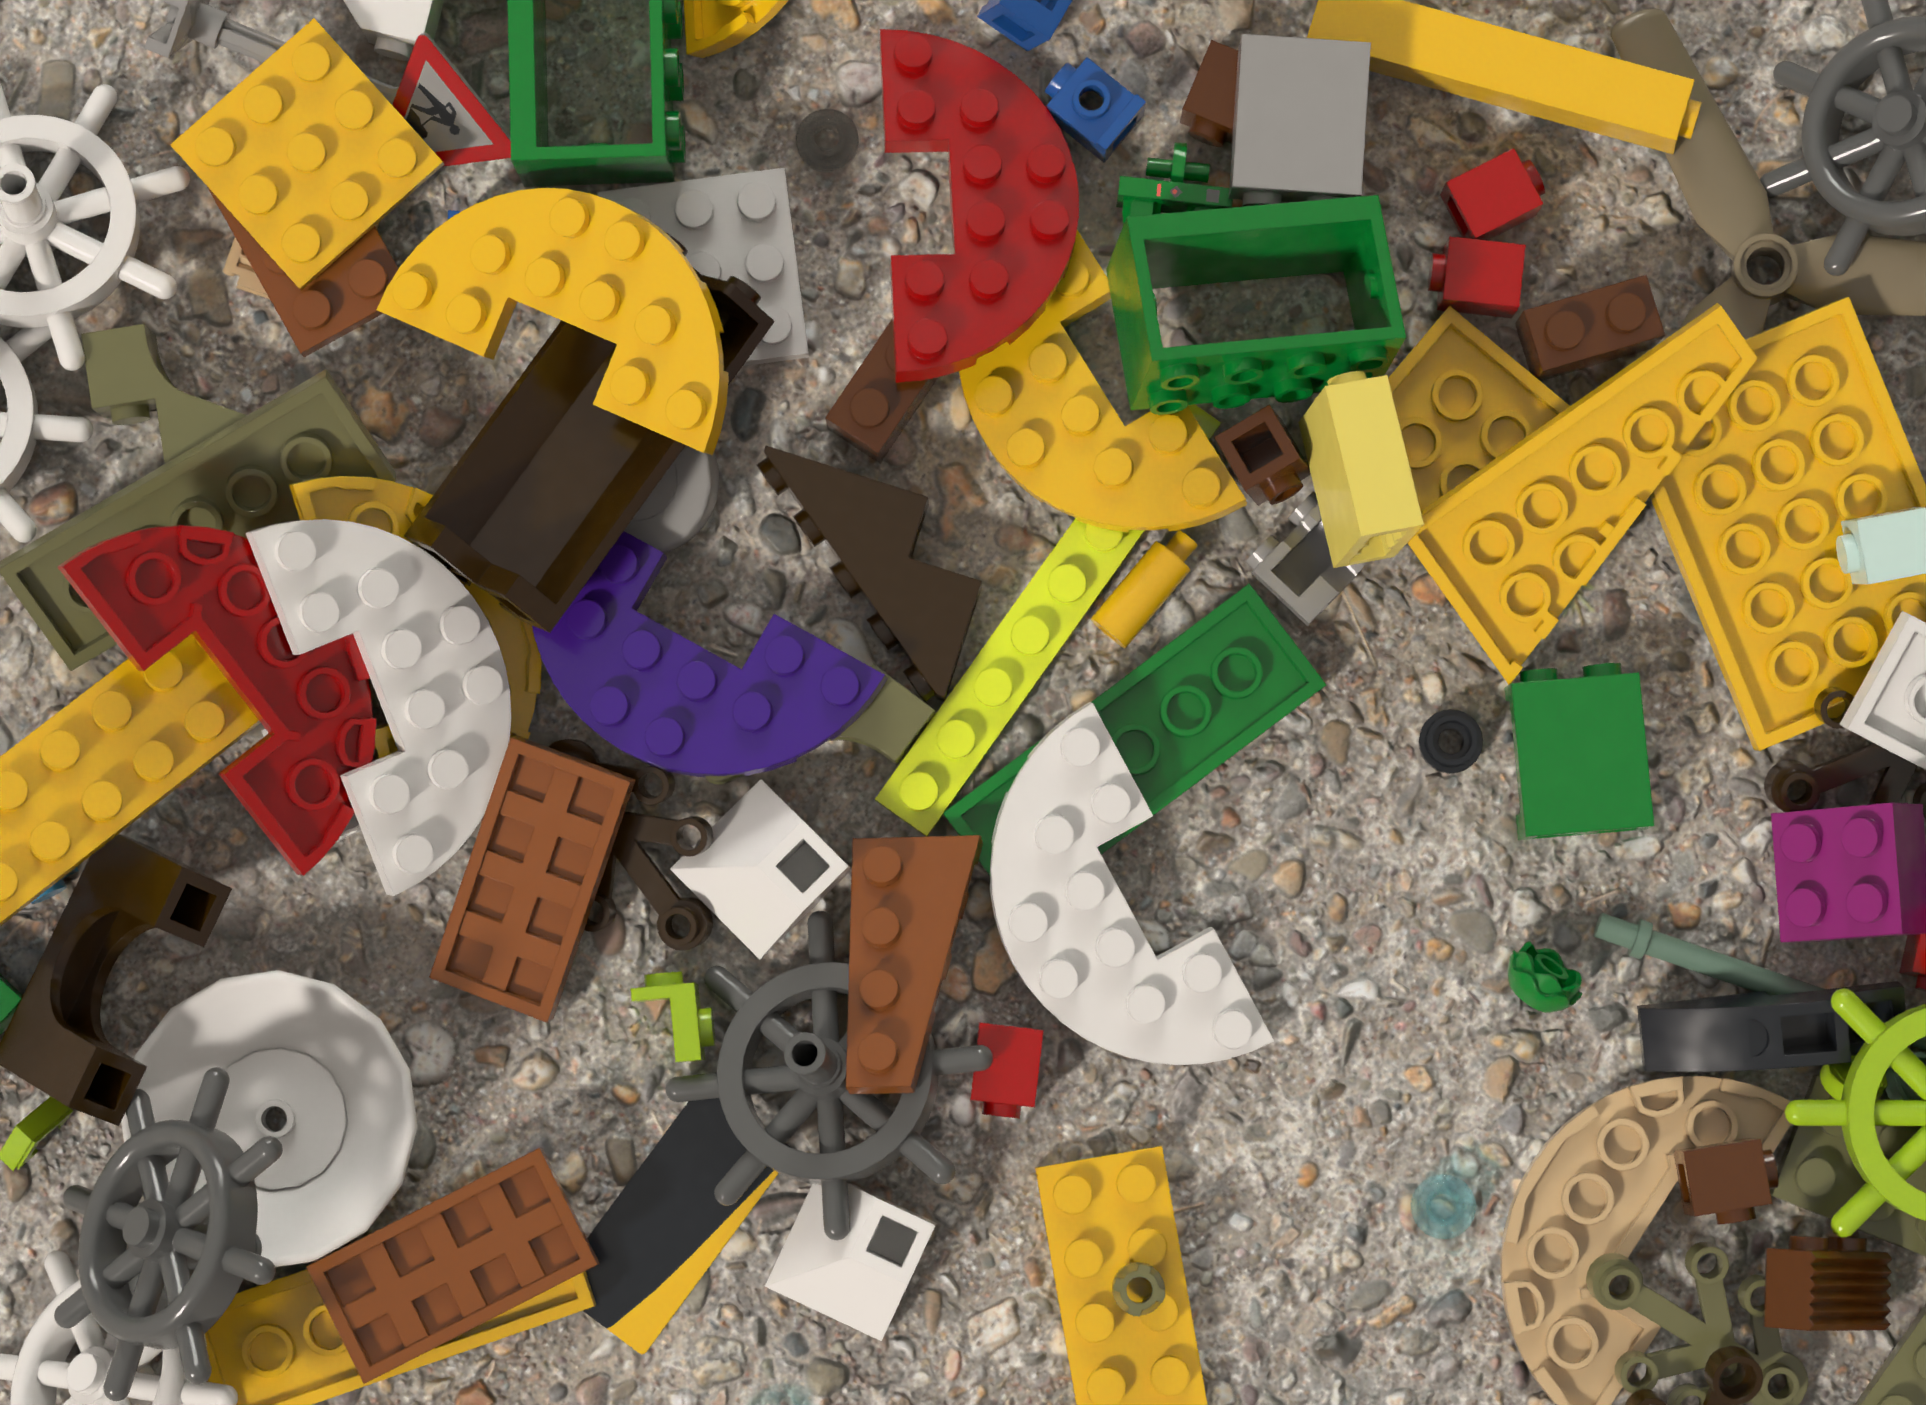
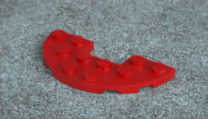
M880 29L879 44L885 153L948 152L953 254L891 255L890 277L895 383L937 378L976 365L977 358L992 352L1005 342H1008L1010 345L1033 325L1045 311L1047 302L1068 270L1074 250L1079 219V190L1073 159L1061 129L1037 95L1015 74L992 58L956 41L927 33Z
M180 525L152 527L126 532L100 541L78 552L57 566L138 671H145L190 634L196 638L268 731L266 736L218 774L295 873L304 876L336 843L353 817L354 810L340 775L372 762L376 718H373L372 698L368 681L370 676L353 633L301 655H293L248 539L230 531L210 527Z

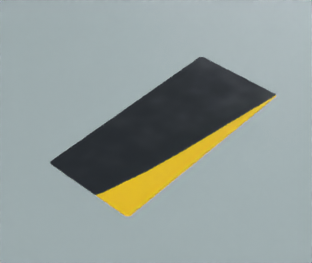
M719 1098L688 1101L587 1237L600 1264L585 1271L596 1306L583 1311L640 1354L647 1352L778 1175V1172L766 1166L733 1205L725 1206L715 1199L714 1190L716 1185L747 1150L730 1128Z

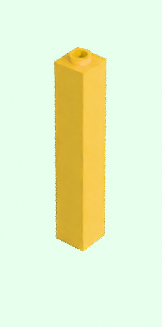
M1318 0L1307 38L1371 42L1369 71L1669 154H1674L1679 136L1687 139L1692 138L1702 102L1690 99L1694 79L1404 0Z

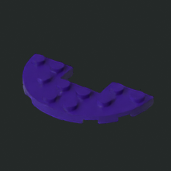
M625 531L620 535L551 633L532 626L541 659L552 682L566 703L583 722L604 740L633 758L663 770L695 777L740 774L749 776L796 762L797 758L818 748L829 739L832 741L841 735L869 707L888 680L885 674L776 614H773L745 665L740 669L637 612L668 557L660 550Z

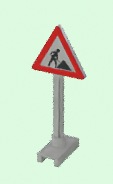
M161 0L171 5L167 16L168 23L148 36L144 48L169 58L192 40H195L214 49L221 45L263 63L286 42L230 20L229 13L210 6V0ZM421 33L417 37L399 87H393L367 76L443 161L444 165L442 167L511 158L510 135L428 33Z

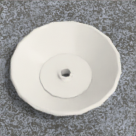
M281 970L221 978L170 1008L135 1054L134 1059L147 1066L137 1089H142L149 1095L155 1123L165 1120H184L189 1122L204 1074L211 1068L219 1067L228 1073L230 1083L215 1129L226 1133L234 1139L243 1152L266 1136L276 1137L281 1142L283 1147L281 1157L254 1179L258 1203L256 1234L259 1236L262 1244L261 1256L271 1260L275 1267L318 1261L367 1232L403 1184L418 1128L410 1069L382 1020L335 984ZM276 1106L282 1108L287 1116L286 1125L277 1132L272 1131L267 1126L265 1119L267 1112ZM126 1112L121 1121L124 1142L131 1137ZM177 1158L165 1166L169 1182ZM203 1169L201 1170L194 1194L207 1184Z

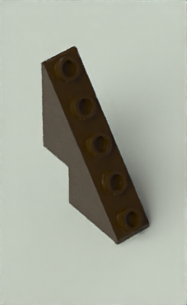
M765 446L764 453L766 458L756 464L766 481L778 496L787 489L802 509L793 516L796 523L814 547L825 541L835 555L838 562L830 567L831 572L851 599L862 593L872 607L875 614L866 620L885 648L889 651L898 644L912 665L905 669L903 673L922 700L927 702L935 696L937 700L944 702L947 698L982 590V581L912 559L929 507L928 497Z

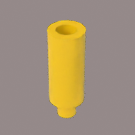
M1178 530L1165 546L1155 541L1091 617L1090 620L1115 643L1126 649L1191 571L1184 562L1197 548L1196 542L1181 530Z

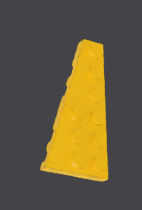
M1716 303L1421 511L1424 525L1410 539L1408 545L1508 685L1513 682L1522 670V664L1542 638L1545 640L1557 624L1559 615L1581 586H1586L1645 508V502L1666 475L1669 476L1683 458L1682 453L1707 421H1711L1758 359L1720 304Z

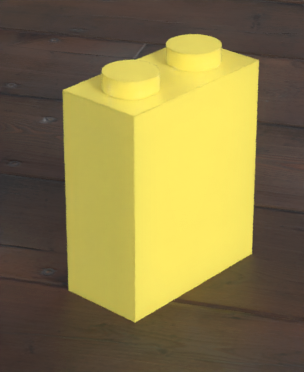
M1364 371L1343 373L1327 381L1328 386L1322 389L1298 422L1333 568L1395 557L1424 525L1388 375L1366 378Z

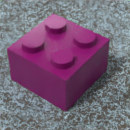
M1882 803L1771 813L1781 943L1926 934V841L1923 804Z

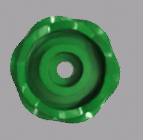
M1528 941L1518 952L1512 951L1507 969L1509 986L1523 1002L1538 1011L1551 1013L1569 1008L1581 998L1582 992L1579 991L1582 981L1579 971L1565 968L1561 956L1555 950L1549 948L1535 949L1532 942Z

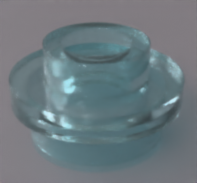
M1438 1174L1426 1178L1416 1187L1411 1198L1410 1207L1414 1222L1425 1234L1438 1239H1450L1462 1234L1471 1225L1476 1212L1475 1198L1471 1189L1464 1181L1452 1175ZM1439 1194H1447L1454 1202L1452 1214L1445 1219H1438L1431 1211V1202Z

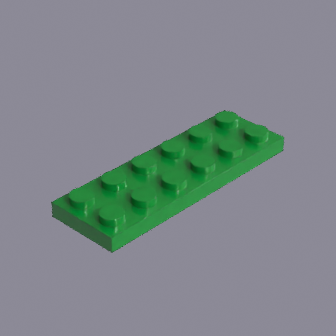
M1249 583L1091 703L1095 706L1154 816L1322 690L1326 683ZM1040 741L943 813L959 836H981L983 846L978 862L989 876L992 853L991 841L1004 796L1009 791L1019 770L1028 759L1027 756ZM1146 821L1098 846L1100 854H1104Z

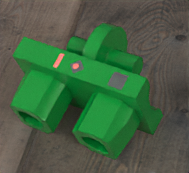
M1174 142L1172 160L1148 157L1146 176L1169 178L1170 181L1120 176L1116 207L1123 208L1122 225H1124L1126 217L1152 215L1160 214L1161 212L1175 213L1232 208L1233 199H1229V188L1183 183L1184 180L1208 183L1210 164L1186 162L1187 143Z

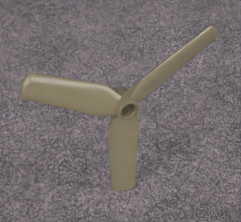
M1656 8L1644 9L1624 17L1614 25L1611 30V38L1621 60L1694 79L1690 99L1702 102L1692 138L1687 139L1679 136L1674 154L1664 153L1696 223L1724 251L1733 263L1730 270V278L1694 306L1685 317L1679 329L1718 303L1723 307L1743 338L1747 339L1763 332L1769 306L1780 302L1784 297L1816 309L1839 299L1849 297L1856 315L1926 316V241L1865 236L1845 274L1832 276L1827 273L1824 268V259L1837 234L1791 245L1786 239L1773 233L1767 191L1666 13ZM1758 256L1772 258L1781 269V278L1772 284H1759L1749 276L1747 263Z

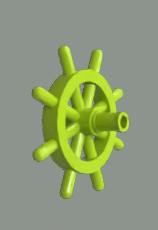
M1846 988L1839 989L1831 997V1006L1865 1041L1849 1068L1841 1100H1793L1785 1108V1117L1789 1123L1795 1126H1842L1848 1153L1855 1168L1866 1182L1833 1215L1830 1222L1834 1234L1839 1237H1849L1885 1201L1908 1215L1926 1221V1193L1906 1182L1926 1161V1065L1908 1048L1909 1045L1926 1036V1004L1906 1010L1883 1023L1853 991ZM1889 1066L1918 1094L1921 1100H1876L1881 1080ZM1875 1126H1922L1889 1160L1886 1159L1880 1147Z

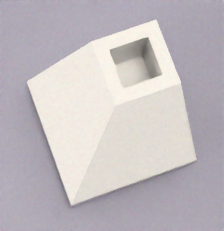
M762 779L712 827L713 841L705 852L690 857L682 856L670 868L759 960L851 871L850 867ZM701 839L692 847L696 848L700 844Z
M849 1182L847 1185L850 1230L844 1239L832 1240L824 1232L822 1187L819 1184H812L765 1287L882 1341L936 1223Z

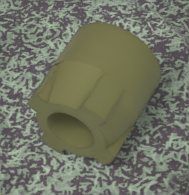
M1132 1262L1123 1266L1116 1273L1112 1283V1293L1116 1303L1122 1310L1130 1315L1140 1316L1153 1312L1163 1302L1165 1298V1285L1160 1273L1154 1267L1143 1262ZM1143 1277L1150 1282L1152 1292L1146 1301L1134 1302L1128 1297L1127 1285L1132 1279Z

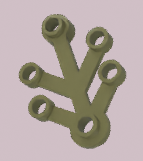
M1711 1242L1696 1243L1687 1251L1685 1256V1267L1688 1273L1695 1279L1703 1321L1645 1286L1639 1268L1621 1254H1604L1590 1265L1586 1276L1587 1288L1601 1305L1611 1310H1623L1630 1307L1688 1343L1647 1354L1640 1351L1624 1353L1616 1362L1615 1376L1628 1392L1633 1394L1642 1389L1652 1390L1657 1384L1658 1379L1703 1369L1714 1351L1727 1346H1737L1745 1349L1759 1364L1763 1372L1762 1387L1758 1394L1749 1402L1753 1405H1799L1803 1400L1808 1388V1375L1803 1363L1792 1353L1783 1350L1779 1328L1763 1327L1764 1304L1752 1306L1750 1302L1752 1292L1760 1286H1765L1764 1275L1755 1274L1745 1278L1741 1282L1737 1293L1739 1303L1750 1313L1755 1353L1735 1341L1723 1279L1729 1270V1260L1727 1255ZM1707 1253H1714L1716 1256L1715 1267L1708 1273H1699L1697 1268L1699 1259ZM1626 1275L1628 1277L1627 1289L1619 1295H1611L1609 1292L1611 1280L1616 1276ZM1636 1363H1644L1646 1365L1645 1376L1637 1382H1629L1627 1380L1629 1368ZM1738 1363L1731 1364L1727 1368L1735 1372ZM1776 1374H1785L1786 1385L1777 1393H1770L1768 1391L1770 1379ZM1690 1383L1678 1385L1669 1394L1667 1405H1681L1682 1401L1688 1396H1698L1699 1405H1703L1709 1386L1699 1388Z

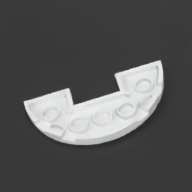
M328 519L291 521L247 532L246 536L293 655H301L352 633L354 635L398 751L344 773L340 777L386 895L395 896L415 886L448 861L472 835L485 814L510 741L511 728L510 689L506 666L498 641L481 608L460 580L437 559L420 547L397 535L368 525Z
M1091 702L1087 703L1063 719L1033 748L1027 756L1028 759L1019 770L1009 791L1006 792L997 815L991 841L990 895L998 931L1013 966L1025 985L1040 1003L1060 1022L1086 1040L1128 1058L1170 1065L1206 1064L1228 1060L1274 1042L1217 933L1212 927L1155 956L1097 848L1153 817V814L1095 706Z

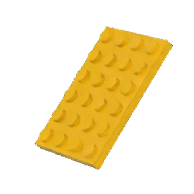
M1849 297L1839 299L1745 339L1758 359L1711 421H1707L1682 453L1683 458L1669 476L1666 475L1650 495L1652 504L1749 740L1756 751H1761L1825 724L1817 718L1814 711L1815 700L1824 689L1838 687L1855 697L1902 611L1926 623V574L1873 584H1852L1850 573L1844 574L1842 572L1837 557L1836 539L1837 536L1843 535L1841 521L1913 507H1926V484ZM1843 697L1832 699L1827 706L1828 717L1837 718L1842 715L1845 710V701Z

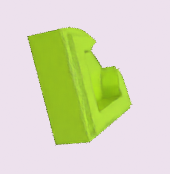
M50 1096L15 1126L0 1150V1160L12 1171L15 1169L19 1170L38 1152L36 1149L38 1143L56 1127L61 1128L72 1114V1108L67 1107Z

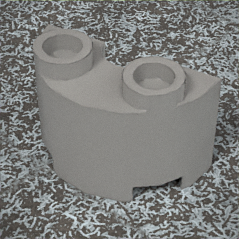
M1314 491L1288 517V520L1296 528L1281 542L1271 534L1246 561L1254 569L1252 574L1307 626L1318 614H1321L1368 563L1333 568Z

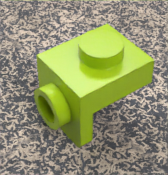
M682 971L644 975L645 987L630 989L631 1002L638 1003L670 999L675 1062L705 1060L704 1047L715 1046V1028L712 1007H700L698 983H683Z

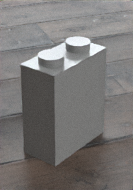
M1242 34L1237 60L1229 199L1243 200L1244 207L1279 204L1281 202L1290 203L1359 197L1362 195L1371 42Z

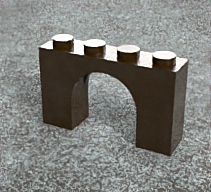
M120 833L89 857L0 1042V1065L67 1107L119 1126L147 1066L113 1047L103 1033L100 1008L102 994L110 971L128 944L140 934L153 928L161 929L204 948L232 888L148 845Z

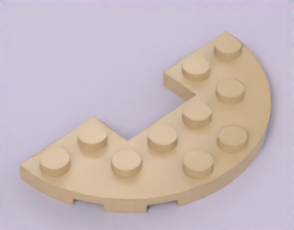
M1675 1076L1654 1079L1625 1087L1597 1100L1563 1124L1544 1144L1530 1163L1510 1205L1503 1232L1500 1269L1504 1309L1511 1334L1522 1359L1534 1379L1556 1405H1612L1623 1388L1615 1376L1617 1360L1629 1351L1645 1353L1661 1326L1630 1307L1623 1310H1611L1601 1305L1590 1294L1587 1288L1586 1276L1594 1260L1604 1254L1617 1253L1627 1258L1630 1256L1675 1184L1679 1183L1673 1151L1747 1138L1761 1139L1763 1150L1771 1149L1774 1152L1791 1126V1123L1785 1117V1108L1791 1101L1761 1087L1726 1078ZM1615 1277L1611 1280L1609 1287L1614 1281ZM1638 1363L1632 1365L1627 1372V1380Z

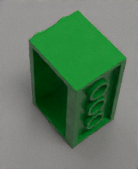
M507 0L511 162L524 187L675 182L674 163H686L684 125H681L680 111H673V101H684L683 64L679 63L678 48L671 47V39L683 38L681 1L649 0L653 143L615 145L590 143L583 146L549 147L545 0Z
M1379 195L1126 217L1106 268L1130 410L1150 409L1153 414L1166 415L1182 411L1188 405L1213 403V406L1216 408L1230 409L1242 406L1251 399L1275 397V400L1281 403L1302 401L1309 398L1313 393H1320L1325 386H1328L1327 381L1330 378L1343 373L1364 371L1366 378L1384 376L1406 339ZM1344 272L1355 330L1165 348L1162 346L1157 318V302L1153 289Z

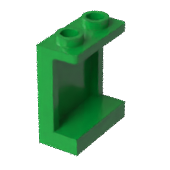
M1604 663L1582 667L1583 677L1558 679L1557 668L1534 669L1519 672L1520 682L1511 683L1504 688L1505 700L1510 701L1520 813L1516 815L1518 840L1646 830L1654 826L1639 672L1622 674L1621 663Z

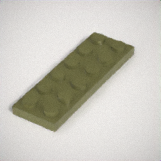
M325 369L1 560L0 574L69 670L72 671L117 645L57 567L78 552L108 538L152 527L180 525L210 527L234 532L236 535L247 538V532L269 525L300 520L289 484L334 476L372 477L395 482L396 472L330 373Z

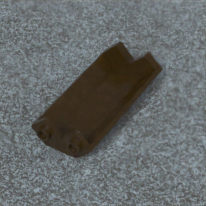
M669 235L682 248V253L686 256L688 250L677 239ZM693 267L700 280L707 284L719 313L724 330L723 333H720L724 371L728 372L729 386L775 321L757 305L761 300V296L744 281L734 276H730L725 281L701 275ZM562 320L404 535L414 545L420 547L441 562L459 580L468 586L473 583L500 602L501 608L513 616L551 633L685 447L684 444L593 405L617 344Z

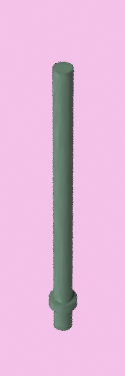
M1601 913L1594 929L1593 937L1628 948L1627 954L1631 957L1642 959L1645 954L1753 992L1765 991L1769 996L1824 990V988L1654 931L1653 923L1639 919L1637 924ZM1926 1036L1915 1041L1911 1046L1926 1050Z

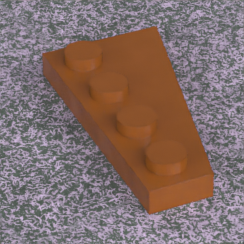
M980 835L852 838L846 1089L849 1094L915 1092L936 1016L934 1010L942 981L946 980L952 959L951 949L959 920L963 919L968 901L969 883L974 865L978 864L983 841Z

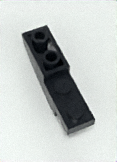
M1898 981L1773 996H1769L1765 991L1639 1005L1637 1010L1643 1069L1645 1071L1663 1072L1747 1071L1851 1062V1056L1857 1055L1865 1041L1834 1011L1831 1006L1833 993L1842 988L1853 991L1883 1023H1886L1896 1015L1906 1011L1904 986Z

